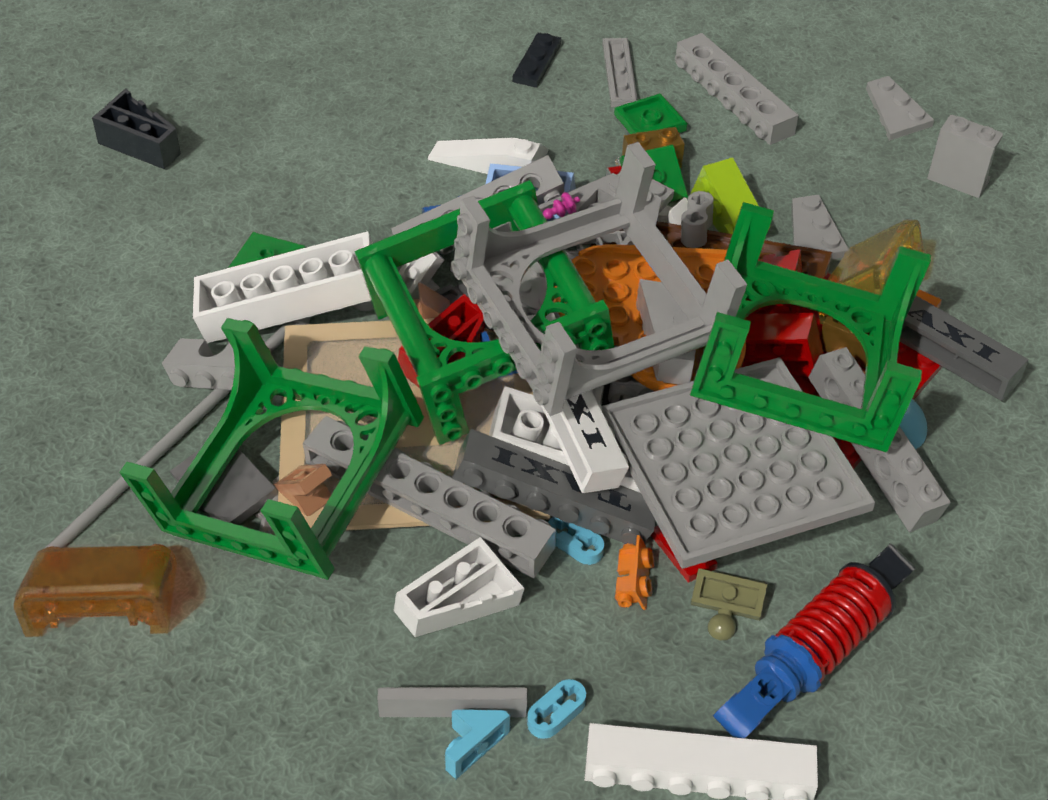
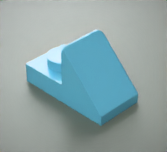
M453 710L452 728L461 736L455 738L446 749V771L455 779L459 778L510 733V715L505 710Z

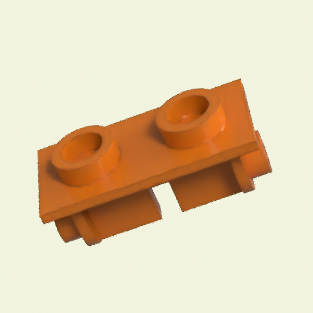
M637 535L636 545L627 543L619 550L617 572L619 575H629L617 577L615 599L621 607H630L632 603L638 602L641 608L646 610L647 597L652 595L649 568L654 567V555L652 549L646 547L640 535Z

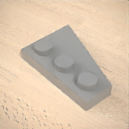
M890 76L867 82V93L874 108L878 111L879 120L886 129L889 141L933 127L934 119Z
M812 195L792 198L793 245L832 252V259L848 257L849 249L820 196Z

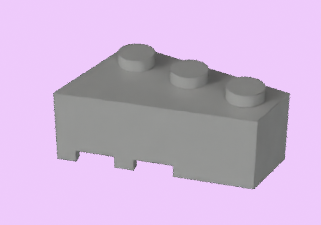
M639 280L636 307L640 311L644 335L648 336L689 320L662 282ZM696 350L654 365L653 370L657 381L677 385L690 382Z

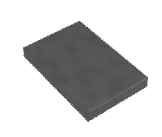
M200 449L170 470V473L177 482L180 481ZM238 449L200 508L208 517L239 525L261 509L267 499L272 500L279 493L271 482Z

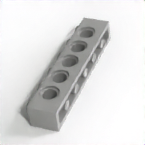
M703 33L677 42L675 55L677 66L689 73L692 79L706 88L711 96L714 95L723 104L725 109L731 110L741 123L748 125L758 138H762L769 145H772L795 135L798 114Z
M549 155L401 223L391 228L392 235H395L455 211L461 207L462 199L474 196L479 201L529 180L534 187L538 188L536 196L538 205L561 196L564 192V183ZM453 244L436 252L438 254H448L455 250V246Z
M847 347L820 355L808 378L821 398L861 409L865 374ZM900 426L887 452L851 442L909 533L938 521L951 502Z

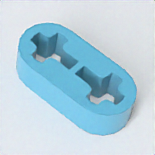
M552 517L548 523L555 529L562 530L565 527L568 528V533L565 531L556 532V547L583 564H595L602 559L604 541L599 534L575 524L564 522L556 517ZM583 546H595V550L588 549L587 551H583Z
M563 680L533 704L527 715V726L531 734L537 738H550L574 719L585 707L586 690L584 686L576 680ZM565 693L568 696L573 693L576 694V702L569 699L562 704L563 694ZM552 713L549 725L546 722H542L540 725L537 724L538 715L545 718Z

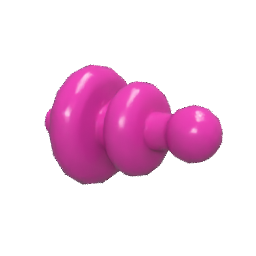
M563 192L561 195L562 202L557 199L554 200L553 208L545 209L543 215L546 219H551L555 214L559 217H564L566 211L569 214L576 213L577 208L575 204L580 202L579 197L572 198L569 193Z

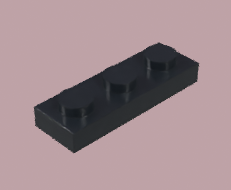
M537 32L515 70L512 82L537 88L561 45V37Z

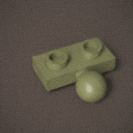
M698 569L691 605L718 611V614L709 620L708 632L717 640H728L734 636L736 631V624L731 618L732 615L760 621L767 584Z

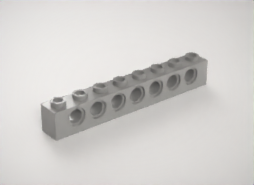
M325 416L303 442L306 463L310 465L326 464L332 476L341 480L352 458L354 447L353 435L345 422L336 421ZM364 435L362 439L367 440L369 435ZM394 448L367 494L467 545L481 537L501 562L532 578L536 577L555 549V528L542 519H534L522 513L514 505H506L492 498L487 492L476 490L452 479L453 476H447L435 470L429 463L419 462L407 456L402 450Z

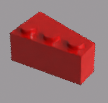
M463 294L427 325L446 338L475 343L480 341V332H484L485 321L477 303L473 304L470 298ZM401 346L398 353V362L405 377L419 388L416 379L418 376L403 346ZM443 346L437 347V349H439L440 354L446 348ZM462 351L454 353L449 358L448 364L464 358L466 354Z

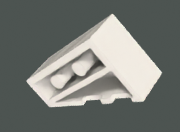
M479 537L396 593L394 612L413 636L418 637L519 606L524 587L483 539Z

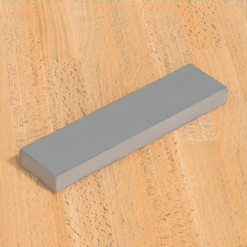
M604 38L602 46L611 107H618L637 101L628 38Z
M525 687L378 688L379 717H452L453 710H505L510 717H526L527 688Z

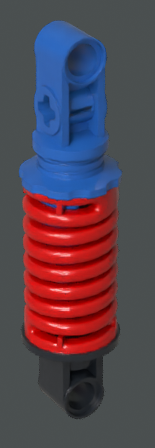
M892 543L868 564L869 567L858 562L845 564L839 570L838 576L833 578L829 585L825 586L819 594L815 595L812 601L807 603L794 618L790 619L776 635L770 636L765 641V656L755 664L756 676L712 715L732 737L745 739L780 700L791 702L800 692L813 693L817 691L825 679V675L831 674L834 668L840 665L843 659L848 657L851 651L856 649L859 643L865 640L878 624L895 612L896 598L892 589L894 590L916 567Z

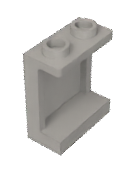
M950 115L940 129L927 179L979 198L989 183L991 176H988L996 147L1001 141L1003 133L989 126L971 122L964 117Z

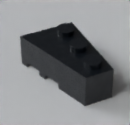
M127 88L92 117L97 142L100 145L162 169L168 167L181 154L176 128L157 112L152 113L149 111L142 100L137 101L134 99Z

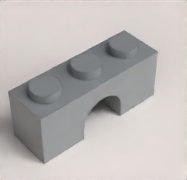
M180 338L162 362L173 385L232 390L235 364L234 352L230 343L222 352L213 355L205 339Z

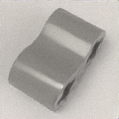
M704 191L693 192L688 196L687 210L681 216L682 244L689 248H699L706 244L707 229L713 224V196Z

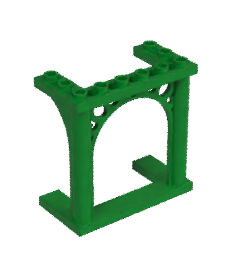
M530 180L478 201L490 219L489 228L491 229L508 222L509 230L512 232L525 230L548 222L538 206L536 190ZM460 208L354 251L378 320L389 317L418 376L416 379L439 446L449 441H455L469 433L458 394L475 389L481 384L500 376H506L512 371L517 370L510 354H506L502 350L499 339L475 343L461 342L446 338L430 328L422 318L397 269L399 266L453 245L455 238H457V216L460 215ZM565 249L538 260L537 262L547 280V291L543 304L537 314L530 320L531 323L545 335L546 326L560 322L575 345L578 344L579 349L582 350L615 348L609 308L604 300L596 302ZM561 297V302L553 303L554 299ZM552 312L566 314L552 321L546 319V316ZM535 343L541 351V344ZM437 347H446L440 354ZM462 351L466 354L464 358L448 364L449 358L454 353Z
M743 202L724 261L729 260L747 283V287L736 317L720 312L716 313L690 396L887 452L921 381L922 370L898 364L897 358L902 326L930 265L931 255L899 246L879 295L758 261L774 210ZM793 304L825 313L845 325L857 337L866 355L861 409L735 373L734 371L751 321L745 320V318L753 311L765 306Z
M227 318L221 329L234 352L235 369L231 395L220 421L178 484L170 493L153 468L131 462H126L119 473L161 531L328 580L335 569L329 559L330 555L407 426L419 427L424 419V415L395 353L388 349L364 346L358 356L373 385L371 387L357 384L351 380L343 381L330 378L324 374L316 375L303 372L297 368L279 367L273 359L270 349L263 341L258 327L248 320L241 321ZM275 395L287 397L286 402L281 406H274L272 404ZM265 406L267 411L264 414H261L262 412H264L263 408ZM318 410L339 417L351 429L354 447L350 464L312 528H310L297 506L267 499L260 511L276 535L196 514L242 443L255 430L270 420L291 412ZM365 416L377 418L370 424L357 425ZM369 435L367 440H363L362 437Z

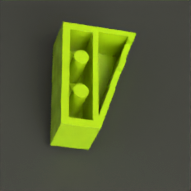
M733 157L703 166L690 193L704 191L713 196V225L722 233H733L743 202L759 206Z

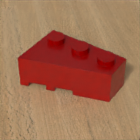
M814 313L749 314L745 318V320L751 321L746 337V353L742 367L780 357L791 374L809 377L819 356L824 354Z

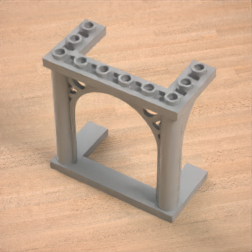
M639 142L627 145L614 200L532 228L512 232L489 228V217L474 196L461 200L460 215L457 216V238L454 240L455 255L451 263L452 271L458 280H462L467 288L471 302L473 304L477 303L483 313L486 325L490 329L493 328L499 337L502 350L506 354H510L515 362L519 376L527 380L532 388L535 401L540 406L543 405L549 416L562 412L564 402L569 398L706 346L716 313L720 312L736 317L747 287V283L729 260L716 264L707 294L644 211L656 164ZM623 229L689 319L619 347L606 350L577 349L560 322L546 326L545 335L531 323L523 310L519 289L525 273L543 257ZM517 265L519 269L513 270L511 267ZM491 276H505L512 281V284L506 286L498 285ZM503 295H508L511 301L507 302ZM535 343L541 344V351Z

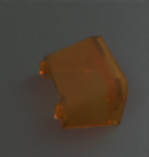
M161 544L151 546L66 548L50 546L39 550L35 554L18 587L14 600V610L24 636H43L45 627L48 624L51 628H58L60 617L127 616L130 626H137L138 621H141L150 626V634L168 633L177 568L176 558L173 551Z

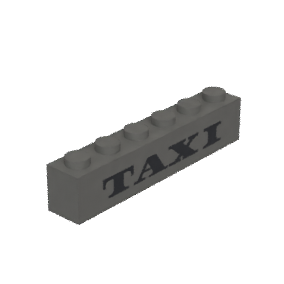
M869 270L852 287L879 295L886 278ZM915 296L903 323L899 342L1000 401L1021 381L1029 360L918 296Z
M470 429L460 447L452 479L465 483L467 486L481 489L502 499H508L532 510L540 511L624 544L631 543L636 545L637 535H640L645 543L654 531L655 518L640 492L620 485L619 488L582 493L569 465L474 429Z

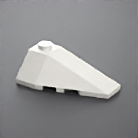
M518 138L437 141L428 156V160L488 174L490 163L523 167L545 157L548 148L540 143Z

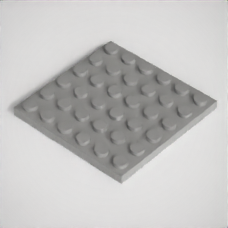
M780 357L735 369L734 371L738 374L803 392ZM694 381L601 406L608 425L614 431L615 439L621 452L627 457L628 470L682 569L873 511L874 499L833 437L690 396Z

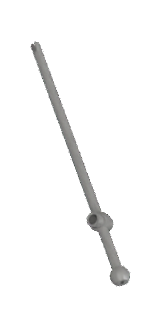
M310 317L287 322L265 342L271 353L284 342L285 326L310 324ZM214 389L135 464L151 467L232 390ZM122 476L42 550L41 557L44 561H51L129 488V485Z

